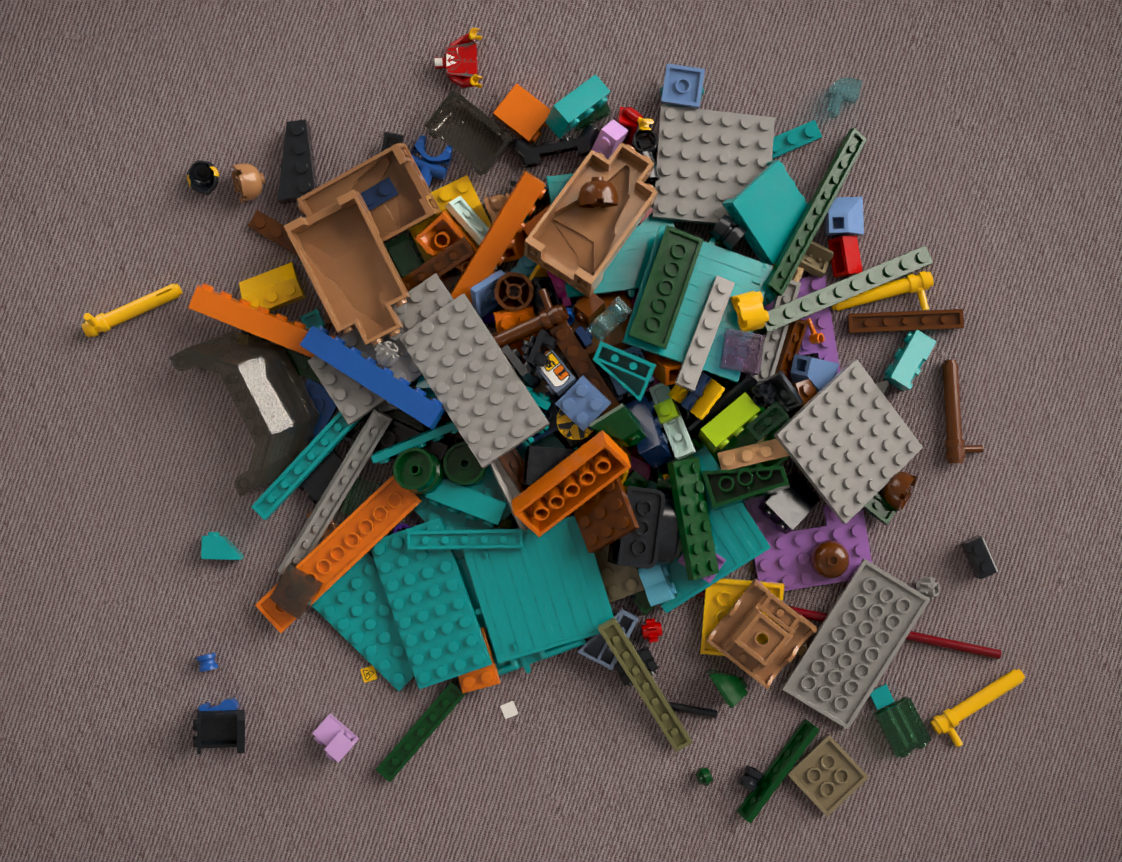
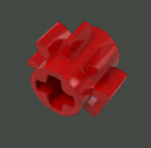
M654 618L646 619V624L641 625L643 639H648L649 643L658 642V637L663 636L661 623L655 622Z

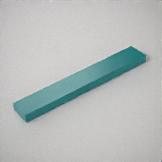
M524 529L406 531L407 550L524 548Z

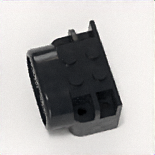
M623 485L639 528L609 544L607 562L645 569L652 568L655 565H671L675 559L679 541V527L673 496L665 495L657 489Z

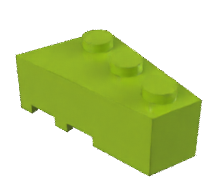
M743 393L701 428L698 438L714 454L718 449H723L733 436L737 437L745 430L743 428L748 423L750 425L759 418L758 414L761 409L755 405L746 393Z

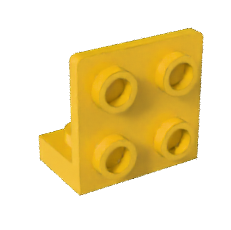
M711 379L702 392L703 396L698 398L690 412L700 420H703L715 402L721 397L725 388L714 379ZM675 385L668 395L678 403H681L689 390Z

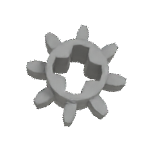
M383 341L382 344L379 343L374 349L377 352L375 358L382 365L395 364L400 357L397 355L398 347L391 341Z
M923 576L922 580L917 581L916 590L933 600V596L937 597L940 592V585L938 582H935L936 578Z

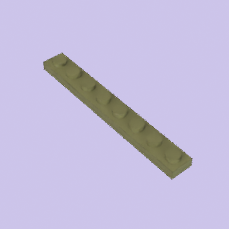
M615 616L598 625L601 635L674 750L677 752L692 744L693 742Z

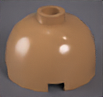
M240 163L232 165V168L235 169V171L231 172L236 193L240 191L242 196L238 198L239 201L243 203L256 199L262 192V184H265L263 173H259L258 169L252 164Z

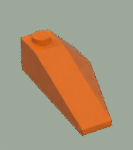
M445 209L414 238L432 256H435L463 236H465L474 251L477 250V246ZM472 256L455 266V268L463 273Z

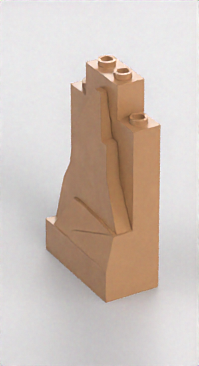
M622 142L609 160L602 153H596L591 150L524 241V256L590 298L603 280V274L656 200L658 191L651 184L644 183L653 171L654 162L648 156L636 152L631 145H625ZM592 177H603L604 181H609L615 186L618 194V205L601 208V206L581 208L579 207L578 200L579 191L586 182L591 181Z
M397 143L297 199L300 212L306 215L304 218H307L338 202L336 198L354 189L362 193L389 177L399 195L370 211L381 234L380 238L383 243L442 212L405 143Z
M353 189L336 198L338 202L307 218L299 217L284 225V228L336 331L347 334L355 330L354 326L356 325L366 345L371 344L373 347L382 343V338L388 335L391 338L401 333L399 329L403 328V325L393 306L400 307L406 304V299L410 298V295L380 238L381 234L361 193Z

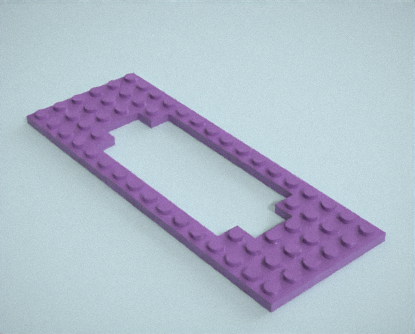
M825 275L822 279L817 276L801 278L797 299L825 288ZM774 301L763 306L764 310H772ZM830 307L802 318L805 321L811 318L816 332L822 333L825 340L819 344L810 343L809 336L811 332L807 324L798 355L817 353L818 359L839 364ZM764 336L748 347L744 365L756 363L760 351L758 343H762ZM764 496L745 501V508L771 547L754 558L758 581L784 583V591L849 581L863 558L872 563L863 508L846 524H842L829 506H823L826 526L794 530L784 534L775 527V524L769 518L762 514V510L758 507L764 501ZM825 540L841 543L847 549L849 555L847 570L841 576L834 579L817 575L810 564L812 549L819 542Z

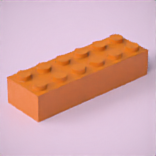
M602 430L511 500L513 514L538 537L542 536L630 469L631 465L628 455Z

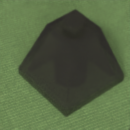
M289 564L270 598L282 610L301 619L305 616L323 583Z

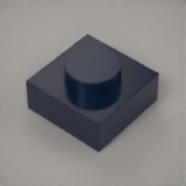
M582 326L577 328L575 334L586 350L592 346L593 336L588 329L584 330Z

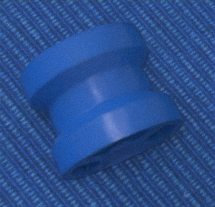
M215 652L196 657L200 664L199 672L219 668L215 662Z

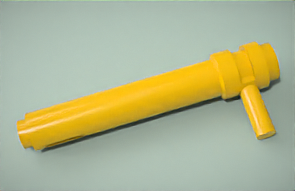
M930 271L918 272V275L910 274L906 278L888 282L833 305L831 309L839 311L908 292L911 294L917 292L921 310H927L929 306L924 290L934 285L933 277Z
M173 283L110 312L100 313L95 318L90 313H85L83 316L85 323L82 324L83 331L88 338L91 336L96 337L102 331L105 333L111 330V327L179 298L183 294L182 289L178 283Z
M1013 669L953 708H947L943 711L942 715L933 717V720L930 721L932 728L938 735L948 732L955 746H961L963 743L954 727L958 726L960 721L1021 684L1025 679L1024 674L1020 669Z

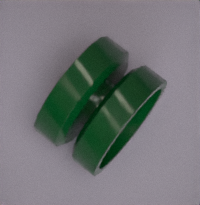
M466 442L454 444L447 450L443 458L445 474L453 483L461 486L470 487L479 483L487 472V467H481ZM468 461L469 464L467 467H463L461 463Z
M417 447L408 448L396 458L393 466V475L396 482L402 488L418 495H425L435 491L441 484L443 467L440 460L433 454Z

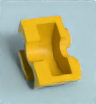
M750 291L730 297L733 308L738 315L741 334L764 328L765 322L769 321V315L764 310L762 304L763 296L760 291Z

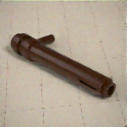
M546 288L539 290V294L546 310L541 311L535 317L492 336L499 347L503 348L505 345H511L536 334L541 329L550 330L556 324L561 325L566 322L565 320L569 319L565 306L563 304L553 306Z
M955 359L944 360L942 367L947 440H945V447H947L946 459H948V464L964 463L965 453H982L983 445H965L964 439H962L958 363H956Z

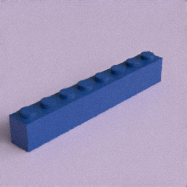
M312 325L300 346L434 430L445 413V409L441 407L443 405L442 402L434 397L432 400L426 398L427 393L420 388L412 389L409 387L410 382L400 377L398 380L393 377L394 372L385 366L383 369L376 366L378 362L371 357L363 358L360 356L362 353L360 350L353 346L349 349L344 346L346 342L336 336L333 339L329 336L330 332L322 326L316 328Z

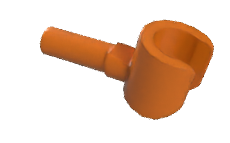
M811 318L806 319L811 332L809 336L810 343H823L825 340L824 335L816 332Z

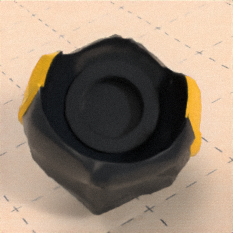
M195 161L187 172L189 187L199 194H211L219 183L218 170L209 161Z

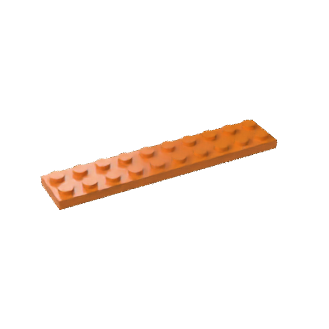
M392 475L259 600L255 606L280 633H283L416 508L422 500L417 494L402 488L396 482L394 475Z

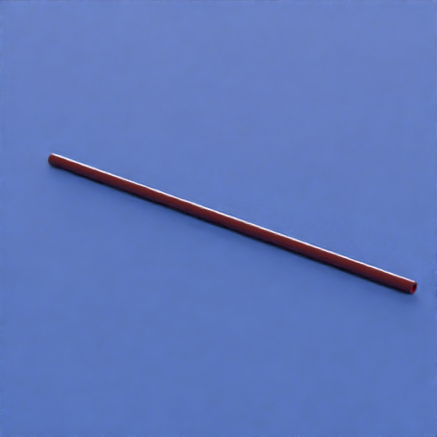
M705 589L695 596L705 598ZM789 606L799 615L809 620L823 622L828 615L827 613ZM910 631L905 639L1000 659L1001 650L913 631Z

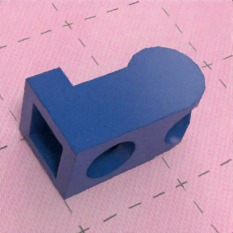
M229 697L220 704L210 706V703L207 702L201 704L198 708L199 711L238 710L239 703L235 698Z

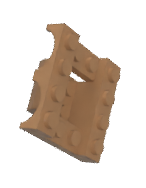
M754 579L706 637V641L766 689H769L776 675L786 664L794 659L801 645L810 635L817 631V628L771 593L757 579ZM759 634H766L768 640L765 643H759L757 641Z

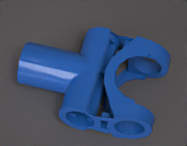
M421 135L411 155L429 187L432 178L444 181L451 162L453 146L447 145L442 154L437 157H430L425 152L427 137ZM418 152L422 158L413 155V153L417 154Z

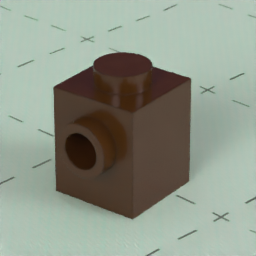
M594 293L590 298L586 295L583 298H579L574 305L576 319L589 327L606 312L605 301Z

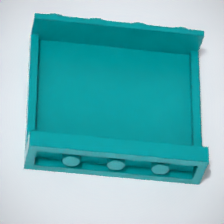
M779 160L768 161L766 163L768 167L736 197L727 199L722 203L734 223L746 230L743 237L759 261L769 265H774L778 261L808 206L805 197L799 192L794 180L790 178L785 170V166Z

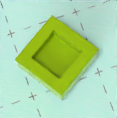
M673 398L654 405L661 424L680 417Z

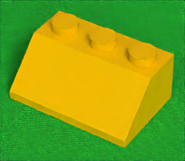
M293 262L239 282L242 299L250 301V305L256 308L258 306L269 309V312L306 298Z

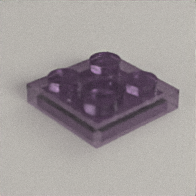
M727 328L724 334L720 368L759 375L765 335Z

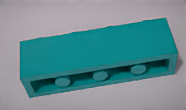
M443 478L436 490L425 496L430 499L428 503L438 507L440 504L448 506L446 510L456 514L458 511L466 513L465 517L474 521L476 518L484 520L483 524L493 528L494 525H500L507 507L505 502Z

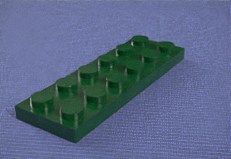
M668 225L665 227L628 337L662 350L667 348L704 239Z
M699 457L667 463L688 581L719 573Z

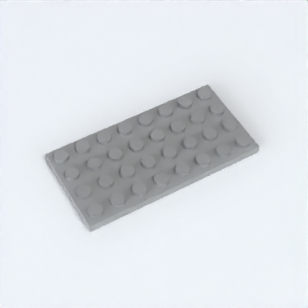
M436 273L408 292L410 298L406 299V304L400 307L393 306L403 328L399 329L401 333L391 338L389 335L382 338L384 342L391 341L398 347L397 355L400 357L395 364L382 365L378 362L376 366L381 369L385 366L394 372L393 377L398 380L402 377L410 382V385L423 375L399 337L454 300ZM357 327L341 338L346 342L344 346L349 349L353 346L362 352L360 356L367 359L369 356L377 361L375 358L377 352L374 350L376 346L366 345ZM316 355L308 360L311 368L348 425L351 426L386 402L385 399Z
M464 293L399 337L438 400L443 403L442 406L482 468L487 467L550 424Z
M863 558L811 640L807 650L803 653V656H801L782 686V690L846 729H849L931 599Z

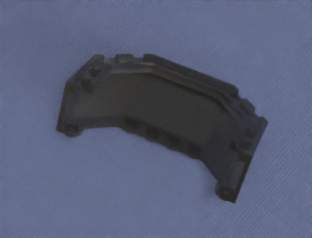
M232 331L185 348L169 357L174 368L178 371H187L197 366L200 370L206 369L220 374L255 442V448L248 471L240 474L235 479V488L240 497L257 493L272 485L312 442L320 414L284 346Z

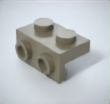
M812 241L798 267L822 279L834 252Z

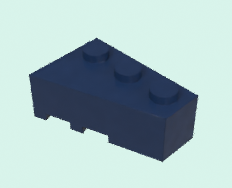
M643 396L642 401L636 399L625 406L639 420L647 436L637 444L638 452L655 469L675 460L662 429L663 426L656 414L655 403L646 396Z

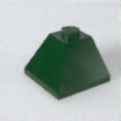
M623 403L589 424L597 434L603 430L617 445L632 447L647 437L639 420Z
M712 669L706 670L730 708H733L748 694L745 689L748 685L742 677L738 678L736 674Z

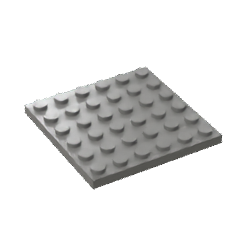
M661 105L656 167L660 179L658 181L655 180L654 188L658 193L653 203L652 218L716 225L724 214L730 217L722 203L727 199L736 197L768 167L766 163L772 161L775 117Z
M853 359L774 434L775 438L842 524H846L889 482L894 474L898 473L923 448L857 359Z

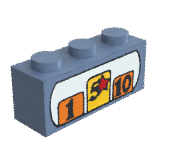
M523 346V347L521 348L523 352H524L525 349H526L525 346ZM544 348L542 354L550 357L549 363L546 368L537 366L534 372L540 380L545 378L548 382L545 386L552 395L556 393L561 397L577 380L553 350ZM525 354L522 355V357L527 362L529 356Z

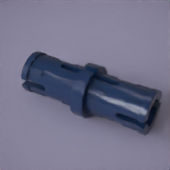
M701 372L695 391H688L680 405L691 411L698 398L703 396L702 392L712 377Z

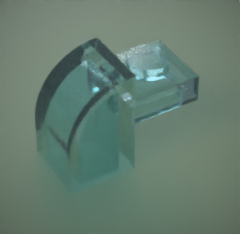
M841 78L832 84L825 96L833 98L828 102L827 110L830 111L828 117L837 118L842 101L854 104L857 102L862 80Z
M618 296L603 313L594 319L587 329L599 341H603L624 323L632 310Z

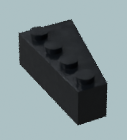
M306 119L289 121L286 125L277 201L281 204L298 202V198L317 188L310 124Z

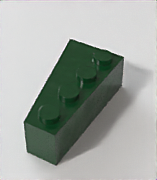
M783 466L702 471L715 511L790 488Z

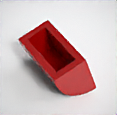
M841 236L828 240L829 250L834 252L831 258L834 278L852 276L863 272L857 236Z

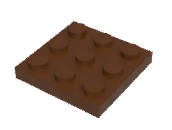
M620 476L573 511L588 553H595L639 528Z

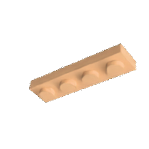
M777 439L717 453L721 470H731L789 456Z

